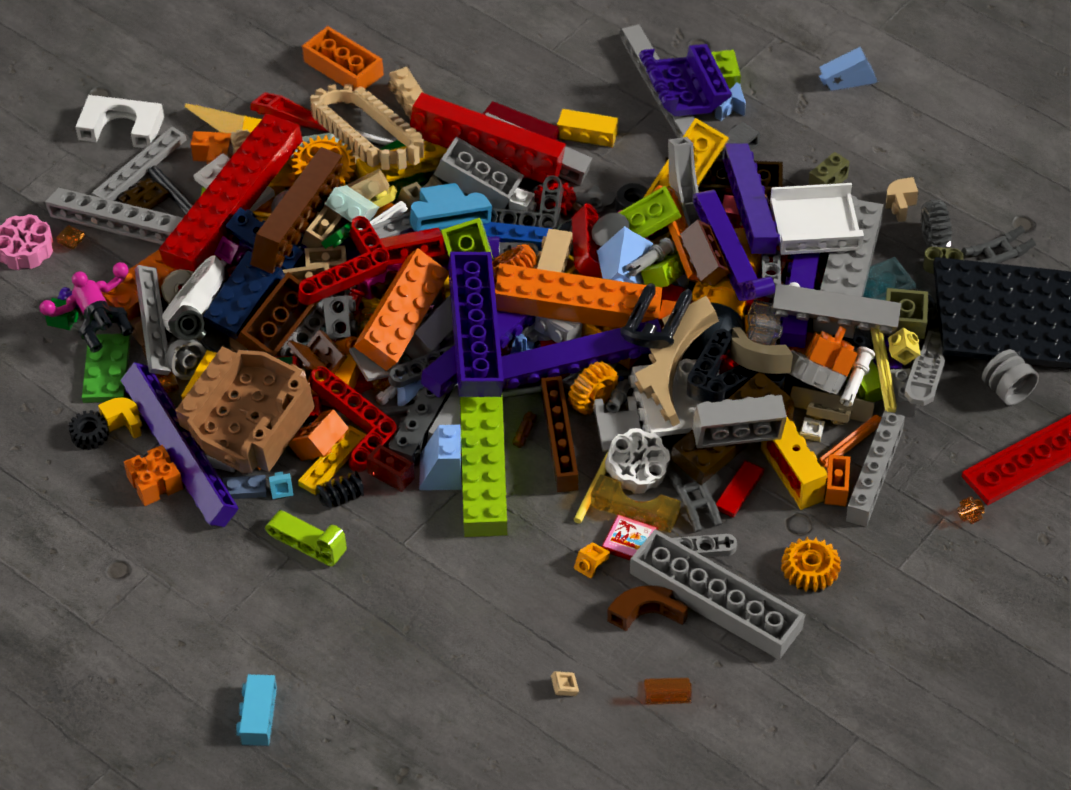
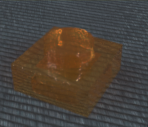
M67 225L56 239L57 243L73 250L85 238L83 231Z

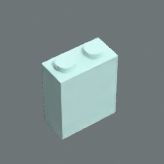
M347 185L335 187L324 204L350 222L357 216H363L370 222L379 206Z

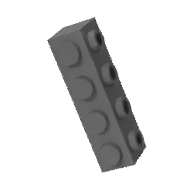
M425 387L419 389L415 403L409 406L407 417L404 421L400 422L397 430L398 433L395 438H391L388 444L391 459L414 467L420 453L427 444L428 431L449 398V393H445L438 398Z

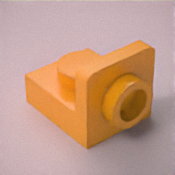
M592 542L579 550L574 569L592 578L597 566L608 560L610 552Z

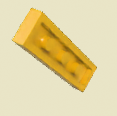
M349 425V429L344 433L345 437L331 447L332 451L324 458L319 457L298 480V485L316 495V485L323 487L324 482H328L349 460L353 450L364 439L366 434Z

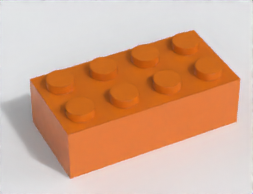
M329 26L302 45L303 58L306 64L342 86L352 84L353 91L360 86L367 89L384 75L382 58Z

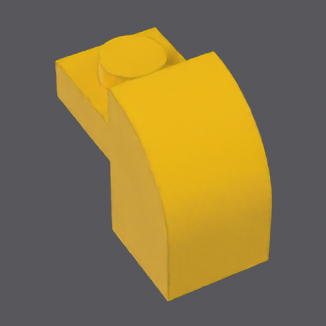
M113 398L98 405L100 415L105 417L110 432L125 425L134 439L142 436L140 431L142 423L138 406L134 401L128 398Z

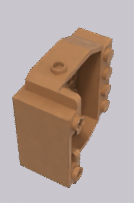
M222 346L175 411L180 427L191 432L192 437L205 454L242 473H252L256 467L270 472L315 407L305 370L294 364L289 365L265 352L238 350L235 353Z

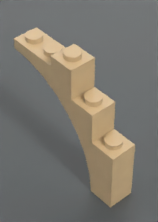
M707 296L689 304L673 336V345L666 348H649L651 354L648 356L652 364L635 373L638 380L635 382V385L640 394L644 392L647 399L653 398L656 406L660 404L663 408L660 410L665 422L669 420L673 427L680 424L672 396L673 380L677 366L691 343L706 329L719 322L717 314ZM670 315L662 318L664 325L666 324Z

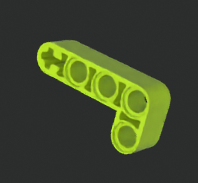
M279 510L265 526L267 533L273 538L328 566H334L347 550L345 534L336 525H329L325 531H322L285 511Z

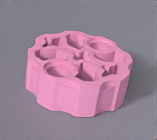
M29 214L6 219L0 225V262L5 263L13 270L33 269L40 266L41 262L48 259L53 252V239L47 222L41 221L38 216Z

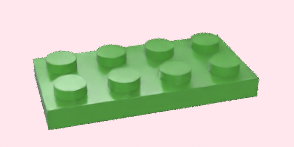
M96 334L103 347L98 352L93 353L87 345L82 401L83 403L106 402L113 398H125V387L121 379L128 369L130 335Z

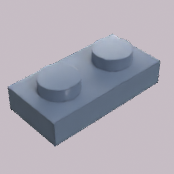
M265 475L223 478V484L233 499L266 497Z

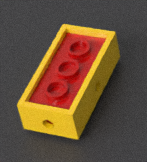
M787 417L782 438L761 441V450L800 510L824 501L825 484L828 476L825 468L821 467L817 462L815 453L807 447L805 438L797 432L794 422L790 421Z

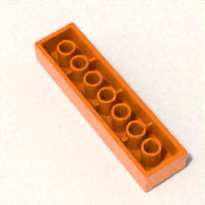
M499 263L495 288L496 307L498 311L610 328H621L626 325L644 287L647 285ZM656 287V293L641 323L654 319L659 321L662 287Z

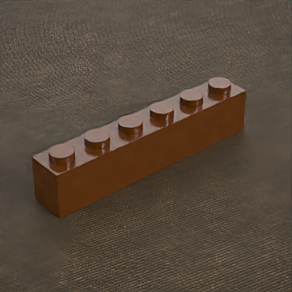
M562 376L541 378V395L557 493L577 491L578 470Z

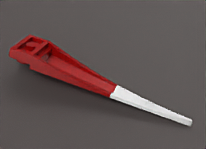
M264 92L251 102L250 110L257 111L258 114L265 115L267 113L298 124L300 127L330 133L328 129H325L323 125L318 123V120L313 118L310 110L284 96ZM356 130L369 142L383 145L393 142L392 140Z

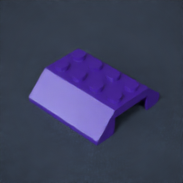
M707 44L690 45L687 57L655 60L653 57L654 49L642 50L639 53L642 64L647 70L646 72L655 91L659 95L658 97L663 107L673 116L711 113L732 96Z

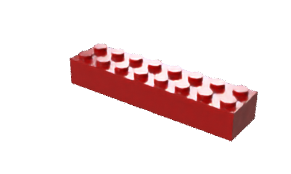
M422 92L412 106L410 128L413 127L416 132H419L424 141L448 149L457 136L521 173L524 177L544 183V180L549 176L554 175L558 177L561 172L566 147L565 143Z

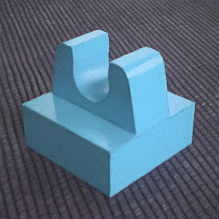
M276 472L274 473L275 476L269 477L272 499L294 495L290 473Z

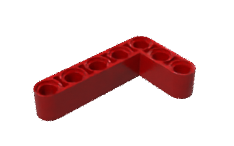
M586 203L572 216L574 266L584 276L603 279L597 254L600 246L593 241L591 233L594 224L598 220V213L593 206Z
M363 216L353 218L349 234L361 255L301 281L297 296L300 303L304 305L313 304L323 298L378 276L387 270L390 258L389 252L367 218Z
M319 366L317 370L314 369L309 380L310 388L368 433L355 447L349 459V467L352 471L363 472L388 445L396 431V424L390 417L330 370ZM316 377H321L324 381H318ZM332 390H337L340 394H335ZM348 403H354L357 407H351ZM365 416H371L373 420H368ZM385 428L390 433H384L381 429ZM368 443H374L377 447H371ZM360 457L364 462H358L355 458Z

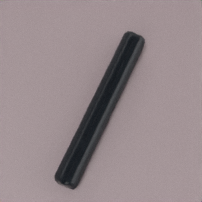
M153 165L149 168L148 174L166 189L171 199L187 214L193 204L157 166Z

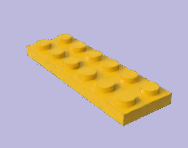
M695 118L683 137H688L693 143L697 185L699 186L728 142L729 137ZM669 159L644 197L653 193L658 185L673 189L669 185Z

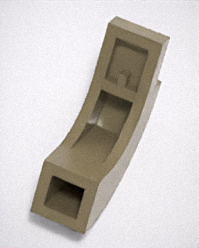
M740 327L732 328L729 357L734 362L747 369L763 373H791L793 354L786 344H758L751 341Z

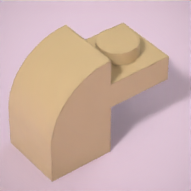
M913 177L898 179L888 186L885 207L886 209L892 208V213L896 214L898 222L906 221L908 206L917 204L918 189Z

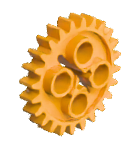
M318 135L316 141L310 137L309 143L303 141V147L298 146L297 152L293 153L292 172L295 173V179L299 177L314 157L312 155H315L320 147L343 155L341 161L343 169L340 175H338L340 186H345V182L350 183L351 177L354 176L356 163L353 150H348V144L342 146V140L335 142L334 136L331 140H328L327 135H325L324 139L321 140Z

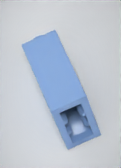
M861 47L819 67L822 73L819 77L823 85L827 84L831 91L878 82Z

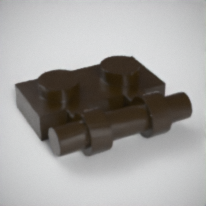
M150 178L136 183V186L131 190L127 189L124 191L123 195L118 198V201L151 210L169 198V192L157 182L153 183Z

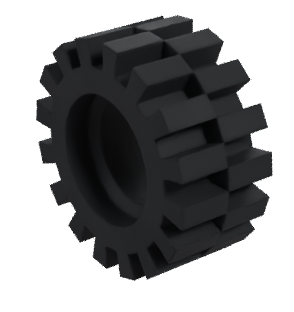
M90 410V413L87 414L86 411H83V415L78 413L76 414L77 419L73 417L71 419L72 422H69L71 440L77 448L80 446L83 450L85 447L91 450V447L94 446L97 449L99 448L98 444L102 446L104 440L107 441L108 439L107 422L105 417L100 415L99 412L94 414V411ZM85 428H96V430H94L91 433H82V430H84Z

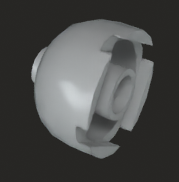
M178 339L174 341L166 353L171 373L181 380H190L207 350L194 339Z

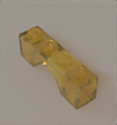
M602 474L591 492L592 507L613 513L616 516L619 514L658 527L660 531L671 533L680 515V500L660 494L650 501H635L623 493L620 480Z

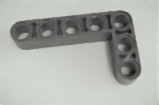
M553 175L544 180L540 213L492 208L491 215L495 216L492 222L505 223L508 217H513L514 221L512 224L524 225L526 220L532 219L534 222L531 226L543 227L545 222L552 221L553 225L550 228L557 230L563 195V186L560 179ZM552 183L558 184L555 190H549L548 188ZM550 202L556 203L553 209H547L546 205Z

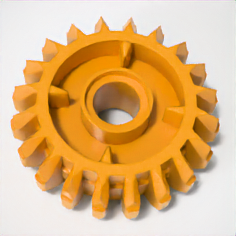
M597 361L594 364H590L587 369L584 368L583 372L574 380V384L570 386L571 390L568 392V401L572 407L584 415H590L593 413L595 399H602L603 404L608 402L612 390L616 389L615 386L618 385L617 380L619 376L612 366L603 361Z
M806 537L805 541L798 538L796 543L791 542L789 548L786 547L781 561V569L784 572L785 579H789L790 585L796 584L797 590L800 587H804L806 592L808 589H813L816 592L817 588L824 591L826 585L831 587L833 581H836L841 569V559L838 556L837 550H833L832 544L826 545L825 539L819 542L817 537L814 540H809Z

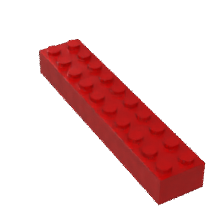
M267 113L161 245L159 251L164 265L177 270L195 272L207 258L215 255L214 252L222 236L229 237L230 235L226 224L240 207L245 211L247 209L250 210L296 151L297 147L303 142L298 124Z

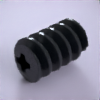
M355 471V475L349 472L347 478L343 475L340 476L339 481L334 478L331 480V484L326 481L323 487L316 485L320 502L323 506L326 504L330 509H332L333 501L339 506L341 498L347 503L348 495L354 500L356 499V492L362 497L364 496L363 483L357 471Z

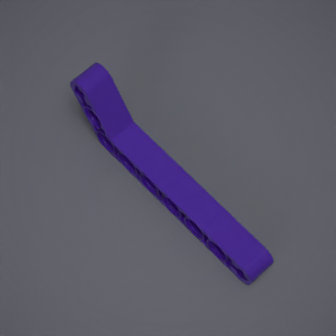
M715 190L693 194V203L702 222L711 226L731 273L727 276L739 301L774 295L775 284L772 277L757 278Z

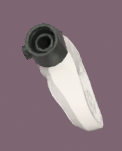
M215 255L207 258L195 270L162 314L166 329L179 339H197L200 341L206 334L203 315L217 296L224 281L223 263Z

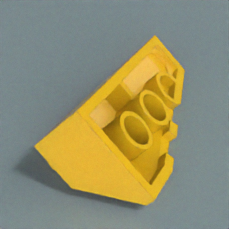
M185 103V107L221 133H232L237 130H248L251 133L261 121V119Z

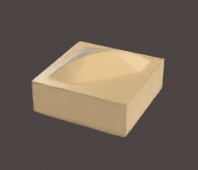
M553 672L551 679L556 695L576 696L579 689L574 673Z

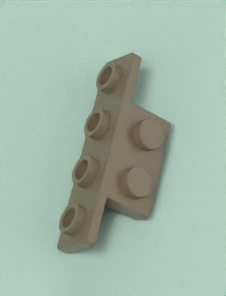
M796 385L792 387L789 406L806 409V415H810L814 420L829 419L837 425H844L850 419L866 422L872 417L875 405L874 402L855 398L853 406L847 407L844 406V403H840L842 395Z

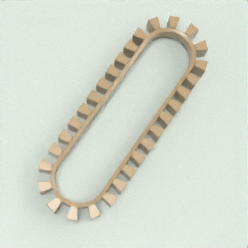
M335 84L328 86L327 93L320 88L315 91V95H311V114H313V118L318 120V123L323 125L325 129H328L331 134H334L337 139L342 140L344 145L348 144V148L353 150V153L355 152V155L360 157L363 162L367 161L368 166L375 167L380 162L381 170H389L390 164H398L400 170L407 168V161L416 165L420 163V158H424V139H422V135L416 132L413 127L410 128L407 122L405 123L396 113L394 114L385 104L383 105V102L372 96V93L366 92L365 88L360 86L353 91L352 84H345L344 90H337ZM345 102L359 106L407 148L397 149V151L378 149L327 105Z

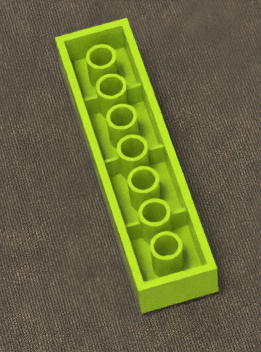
M502 395L501 397H460L464 537L508 536Z

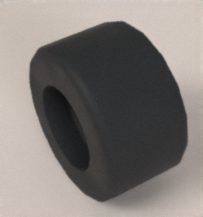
M638 183L623 185L616 193V211L624 210L643 199L649 189Z

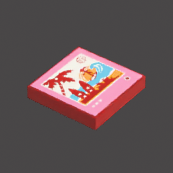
M618 514L602 548L609 551L612 555L631 561L632 556L655 529L658 530V527Z

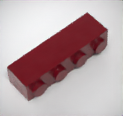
M492 101L482 113L485 115L487 112L526 130L559 141L558 126Z

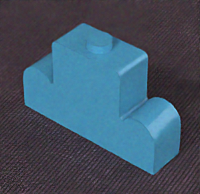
M456 183L424 187L420 189L419 201L411 205L410 225L417 232L438 227L442 230L479 217L483 224L490 223L492 205L486 196L481 193H470L468 196H465Z

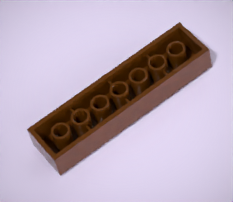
M320 147L256 233L250 265L271 274L274 273L277 267L280 268L282 266L285 256L290 255L293 245L298 244L301 234H305L309 223H312L316 218L317 212H321L325 200L327 201L333 189L339 186L340 179H338V175H340L343 169V164H341L343 155Z

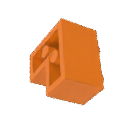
M194 131L191 140L193 161L207 162L208 165L222 153L231 158L233 156L232 133Z
M334 409L324 411L310 426L302 427L298 430L289 443V447L301 461L314 460L317 457L324 458L331 453V447L345 437L344 433L349 427Z

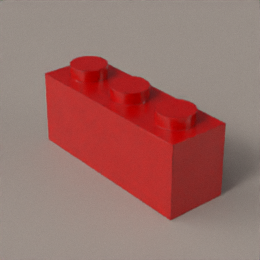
M439 227L380 238L390 255L388 265L404 263L407 256L417 248L429 257L445 255L443 235Z

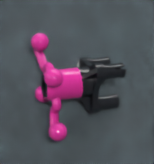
M123 262L116 263L113 266V274L116 277L108 283L105 281L95 282L89 280L84 272H75L72 276V283L75 286L72 295L66 300V305L56 308L51 300H44L39 306L40 312L43 315L55 317L74 310L75 305L78 304L85 317L78 333L86 341L91 352H98L102 349L103 345L96 336V331L99 329L102 331L107 330L106 325L109 329L112 323H117L123 336H128L134 332V328L127 318L126 310L123 307L115 308L109 306L101 293L109 292L122 283L129 272L128 266Z

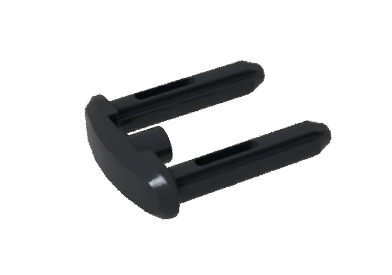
M649 283L644 287L626 325L620 328V333L626 341L647 348L670 347L674 343L673 336L692 300V291L686 289L680 294L662 332H657V327L651 323H646L642 332L637 329L656 293V286L653 283Z

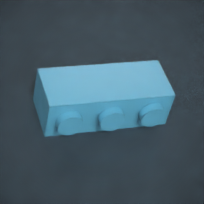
M248 674L247 683L242 685L244 702H240L239 715L242 718L241 722H237L236 734L240 736L242 745L269 746L277 691L275 675Z

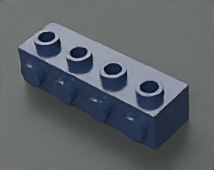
M240 207L226 224V228L230 234L253 249L256 233L265 221H259L251 210L247 209L245 211ZM299 244L293 245L290 255L285 256L281 266L282 270L298 268L304 262V249Z

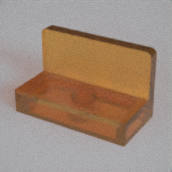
M689 678L644 680L646 704L691 703L692 688Z

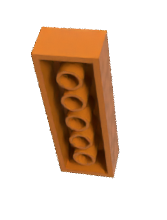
M419 248L413 251L405 259L353 347L385 371L394 366L399 361L448 277V270Z

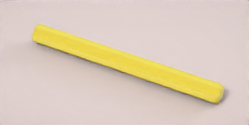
M871 328L884 407L887 412L895 413L897 411V404L884 335L879 332V329Z

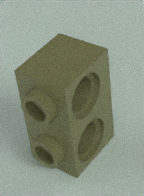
M836 152L832 153L809 173L808 185L842 183L848 178L850 161Z

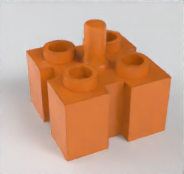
M839 326L834 337L825 331H821V333L814 332L805 351V355L809 360L845 376H848L858 353L854 351V346L851 343L842 340L847 330L842 326Z
M163 445L147 451L148 455L141 458L138 455L124 461L127 478L133 488L137 489V494L144 506L160 500L159 495L165 492L169 496L183 490L181 474L174 462L171 463L170 456Z

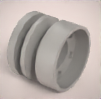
M1009 349L999 353L988 363L982 373V380L992 391H996L998 397L1006 405L1012 406L1023 401L1031 394L1039 381V375L1014 350Z

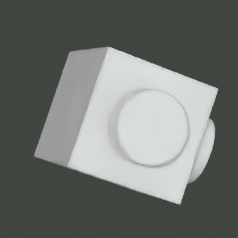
M516 188L509 200V210L535 212L537 207L535 193Z

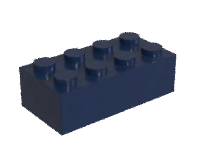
M250 251L245 253L203 315L209 327L234 340L237 339L242 329L285 276L281 267H277L274 273L271 274L250 265L252 252Z

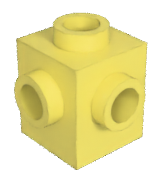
M903 327L888 337L891 357L903 365L908 364L921 355L918 344L919 339L914 332H910Z

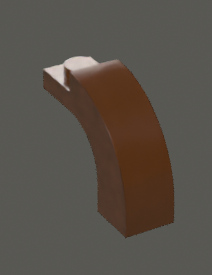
M654 585L639 586L623 592L612 602L607 609V622L627 631L639 616L647 613H657L683 625L687 620L688 606L679 600L673 599V590Z

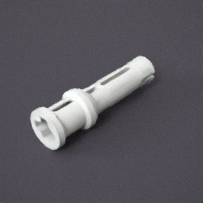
M859 347L857 349L858 355L851 367V375L840 399V403H844V406H853L863 376L869 372L870 361L875 357L874 351L867 347Z

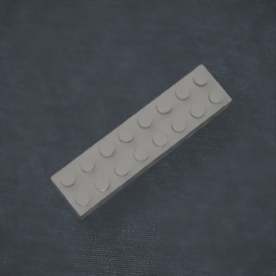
M852 199L859 230H863L864 233L862 250L830 252L820 290L863 297L882 220L883 204ZM813 319L812 331L820 333L825 331L835 335L839 328L836 322L823 324L817 322V319ZM856 326L844 327L847 329L844 337L853 338Z
M656 529L631 558V575L649 585L673 590V599L683 602L688 608L780 660L803 629L804 613Z

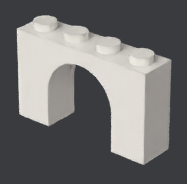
M88 95L76 124L78 140L97 142L106 123L117 118H128L135 121L131 132L133 147L146 148L155 141L164 119L162 104Z

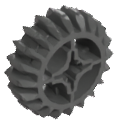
M936 199L923 203L920 221L925 245L927 248H950L952 225L947 206L942 200Z

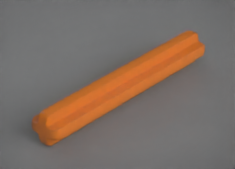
M878 415L872 416L819 458V464L827 468L829 455L843 456L878 428L881 417Z

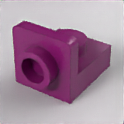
M222 236L214 254L230 265L237 266L245 253L250 251V249L240 246L228 237Z

